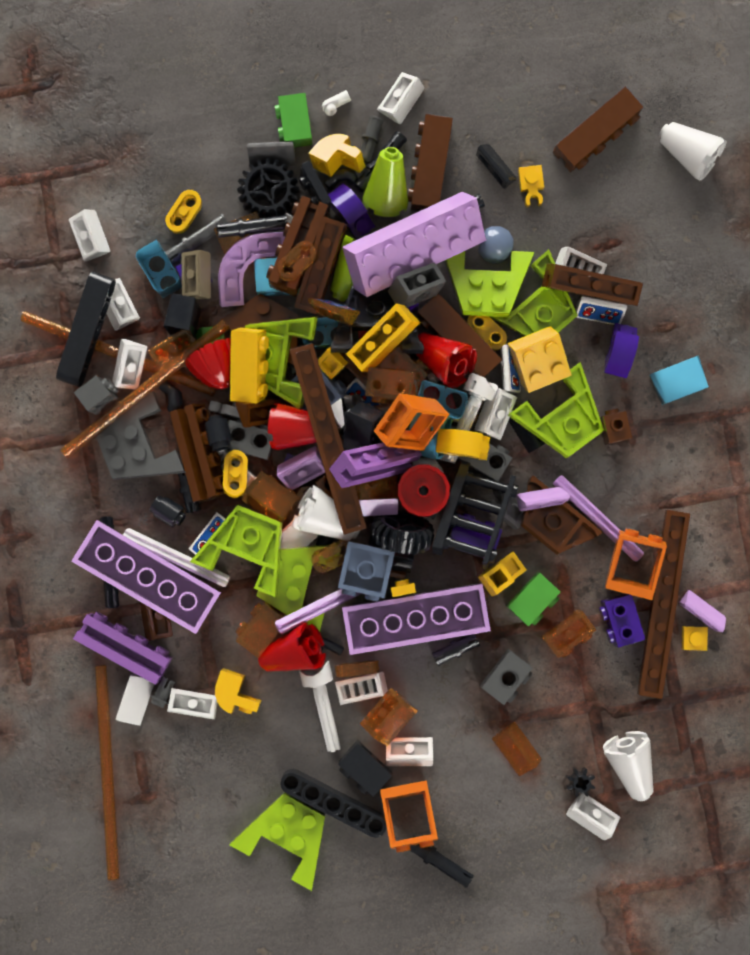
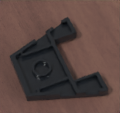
M354 286L351 287L345 306L353 309L344 308L331 344V353H347L353 347L352 331H369L395 305L388 293L390 287L369 297L355 290ZM416 328L401 341V354H423L424 346L417 336Z

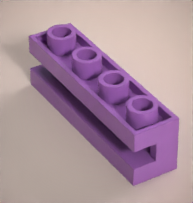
M378 443L343 451L329 470L341 488L405 473L409 468L413 467L410 462L418 461L422 454L419 450L387 447L384 443Z
M99 612L86 615L82 622L84 624L81 630L77 631L73 638L75 641L155 685L160 682L173 657L168 655V650L158 645L156 648L149 645V640L141 635L136 634V636L129 634L127 627L119 623L111 624L107 621L108 617Z

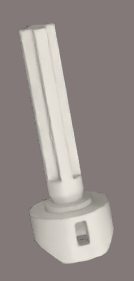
M471 373L463 390L469 392L468 394L471 396L456 426L457 430L470 431L482 401L488 400L492 402L498 385L488 382L486 378ZM444 454L443 456L444 458L451 460L455 463L458 458V456H450Z
M327 661L321 668L299 670L302 686L313 688L327 751L335 752L340 750L341 746L325 685L333 680L330 663Z

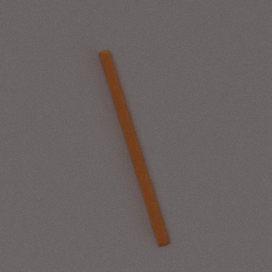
M24 311L21 315L22 322L68 339L71 328L28 311ZM98 339L95 351L117 359L119 347ZM147 358L144 360L143 370L212 397L216 393L217 389L208 387L195 377L165 365L159 366L157 362Z
M221 320L60 450L67 458L73 455L183 367L189 355L196 350L199 351V348H204L205 345L213 343L228 331L230 327L227 323Z
M107 665L95 666L107 880L119 879L108 677Z

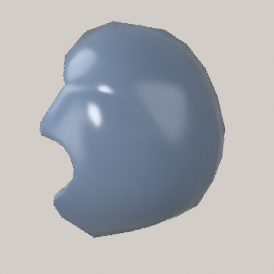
M501 226L486 228L484 231L486 241L479 244V254L489 263H502L511 255L514 244L513 237L509 230Z

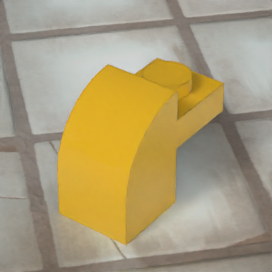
M333 134L321 139L309 152L313 168L330 177L341 165H345L359 173L365 168L361 150L351 146L349 136L344 134Z
M439 429L436 452L450 456H465L478 460H487L490 437L484 436L482 433L466 430Z
M512 551L481 573L478 578L492 597L515 582L514 580L527 569L514 551Z
M223 668L220 671L215 686V697L220 707L230 714L234 711L235 706H239L238 710L244 713L252 714L253 711L257 712L262 700L240 693L245 675Z

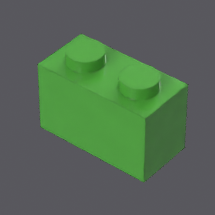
M306 93L278 96L279 105H275L277 119H281L282 127H278L280 142L292 141L294 148L313 145Z
M537 572L510 600L506 607L525 625L530 626L531 623L536 625L544 616L542 612L547 606L552 608L557 603L560 591L540 572Z

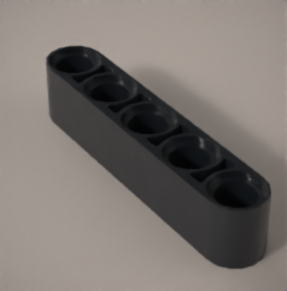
M94 271L89 274L58 366L57 380L77 387H81L115 289L116 280L114 278Z
M288 769L283 774L280 784L285 793L370 837L378 838L386 832V820L381 812L297 769ZM288 776H294L297 778L298 784L296 786H289L285 779ZM309 787H316L319 795L310 797L306 790ZM330 798H337L340 801V805L332 808L328 805L327 801ZM355 808L360 810L361 816L354 819L349 816L348 812ZM377 819L382 822V826L379 829H372L369 823Z

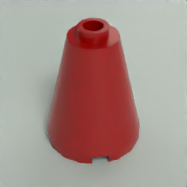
M424 332L417 335L424 346L423 354L415 355L445 386L457 388L467 380L464 377L468 371L472 373L477 361L476 350L470 344Z
M281 403L274 404L276 408H271L268 419V434L273 435V441H269L272 449L283 450L317 443L308 411Z
M308 622L302 623L263 648L258 657L259 665L267 672L315 670L321 668L326 659V653L322 654L321 646H324L323 638L313 624L308 625Z

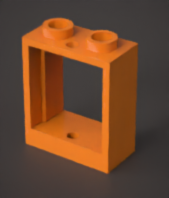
M399 393L374 432L387 447L424 451L449 416V413L436 399ZM422 413L411 430H406L415 415Z
M625 529V532L619 530L605 588L653 600L667 548L666 542L662 541L663 538L649 534L648 537L640 536L638 531L632 529ZM624 540L657 548L648 585L614 576Z
M427 780L380 789L390 848L396 849V852L399 853L411 850V845L419 844L420 848L434 846V841H437L438 837ZM423 794L431 834L396 841L389 800Z

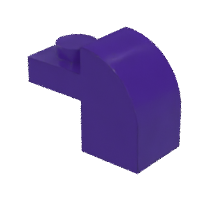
M341 184L328 194L331 199V208L345 224H348L347 228L356 240L375 227L367 214V209L348 186Z
M619 323L614 324L611 345L605 358L604 373L627 378L638 347L639 336H637V328Z

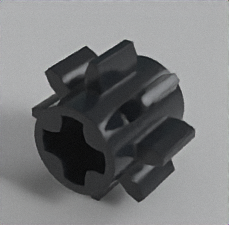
M573 767L574 773L571 776L566 775V778L570 780V784L566 787L568 790L575 788L574 795L576 797L579 796V793H584L588 797L587 791L590 788L595 789V786L591 784V780L595 776L593 774L586 775L587 769L585 767L581 771ZM579 777L583 779L582 787L577 784Z

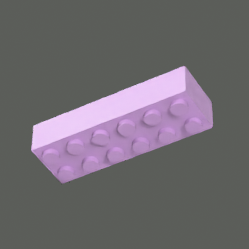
M460 192L349 243L342 248L354 289L369 297L390 287L396 276L434 262L438 264L486 241L477 198Z
M96 520L71 561L195 634L221 593Z
M481 583L342 607L350 655L491 631L483 584Z

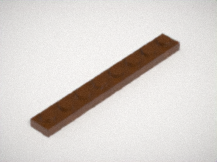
M313 343L290 349L343 534L346 535L366 529L355 486L341 488L329 470L344 451Z
M665 510L661 537L663 538L662 541L666 542L667 548L653 600H651L637 694L641 696L663 698L690 513Z

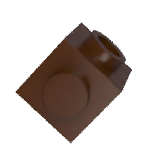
M618 408L605 411V416L600 417L604 428L602 433L605 445L632 439L626 411L619 412Z

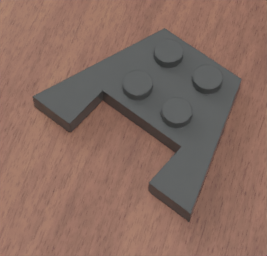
M152 389L146 392L96 437L111 477L114 480L185 473L178 451H172L156 459L141 422L142 419L161 411L155 392Z

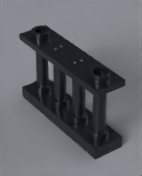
M462 460L432 545L433 553L442 556L444 549L452 548L484 558L483 569L487 570L489 563L494 564L498 550L494 549L510 499H515L519 485L515 484L516 476L511 475L507 485L474 475V472L471 471V463ZM475 484L505 493L502 505L499 506L466 496L467 493H464L465 486ZM467 505L498 515L495 526L490 527L459 517V514H456L458 507ZM458 526L491 536L488 548L484 549L452 539V536L449 535L451 527L456 528Z

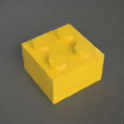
M551 326L508 343L520 384L528 393L572 376L560 335Z

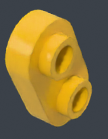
M183 191L168 212L165 221L171 232L176 234L184 233L201 210L202 199L196 191ZM189 201H195L192 207L187 206ZM178 219L182 220L180 226L175 225V221Z
M470 315L468 317L467 323L494 351L500 350L506 344V332L489 316ZM481 319L483 321V325L477 326L475 324V320ZM496 334L500 337V340L494 342L491 336Z
M239 450L228 452L224 458L223 490L226 495L232 498L242 496L247 486L248 459ZM233 461H238L240 465L238 467H234L231 463ZM236 483L239 485V488L233 490L230 485Z

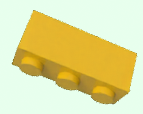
M396 303L346 355L360 371L371 372L420 324V321L405 305Z
M237 328L231 331L230 401L257 404L265 400L268 393V385L266 383V374L268 372L266 351L269 346L266 330Z

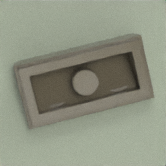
M203 250L181 253L182 295L195 299H210V253Z

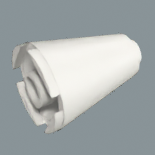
M672 122L670 125L665 124L659 133L661 137L660 143L699 181L703 180L714 167V161L717 156H721L727 143L722 137Z
M315 485L306 491L297 507L300 509L299 516L294 515L292 527L294 529L350 541L352 538L355 539L359 531L346 535L343 534L335 503L331 497Z
M640 731L626 732V737L619 739L618 735L614 736L603 745L605 756L632 799L637 801L649 799L650 795L653 794L651 743L646 733Z

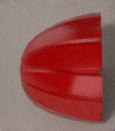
M231 338L214 341L213 344L209 343L204 348H199V351H194L185 360L189 371L210 388L219 390L230 387Z

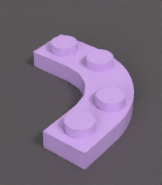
M284 231L251 234L238 240L229 248L222 259L218 273L219 305L221 307L244 305V272L248 265L256 259L275 256L278 245L284 242Z

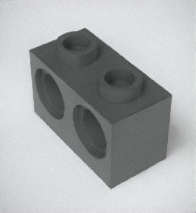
M97 375L73 392L86 410L97 416L120 400L116 395L119 390L114 384L108 381L107 378L102 379Z
M237 418L236 421L230 420L229 429L232 441L230 442L231 447L228 450H239L246 455L269 461L272 452L269 441H273V435L268 434V426L259 425L258 428L253 426L245 428L240 418ZM238 429H242L245 432V437L241 441H235L233 438L234 432ZM261 435L266 436V446L262 448L257 447L255 444L256 438Z
M489 444L487 460H478L465 456H458L457 460L471 463L472 469L488 479L498 482L512 457L508 455L509 451L502 446L497 445V447ZM492 456L500 458V468L494 469L490 466L489 460Z

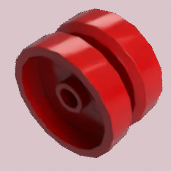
M429 464L416 465L409 468L401 476L398 484V497L402 507L417 517H431L438 514L446 506L450 496V485L446 475L438 468ZM422 486L423 488H428V493L426 495H421L419 493V489Z

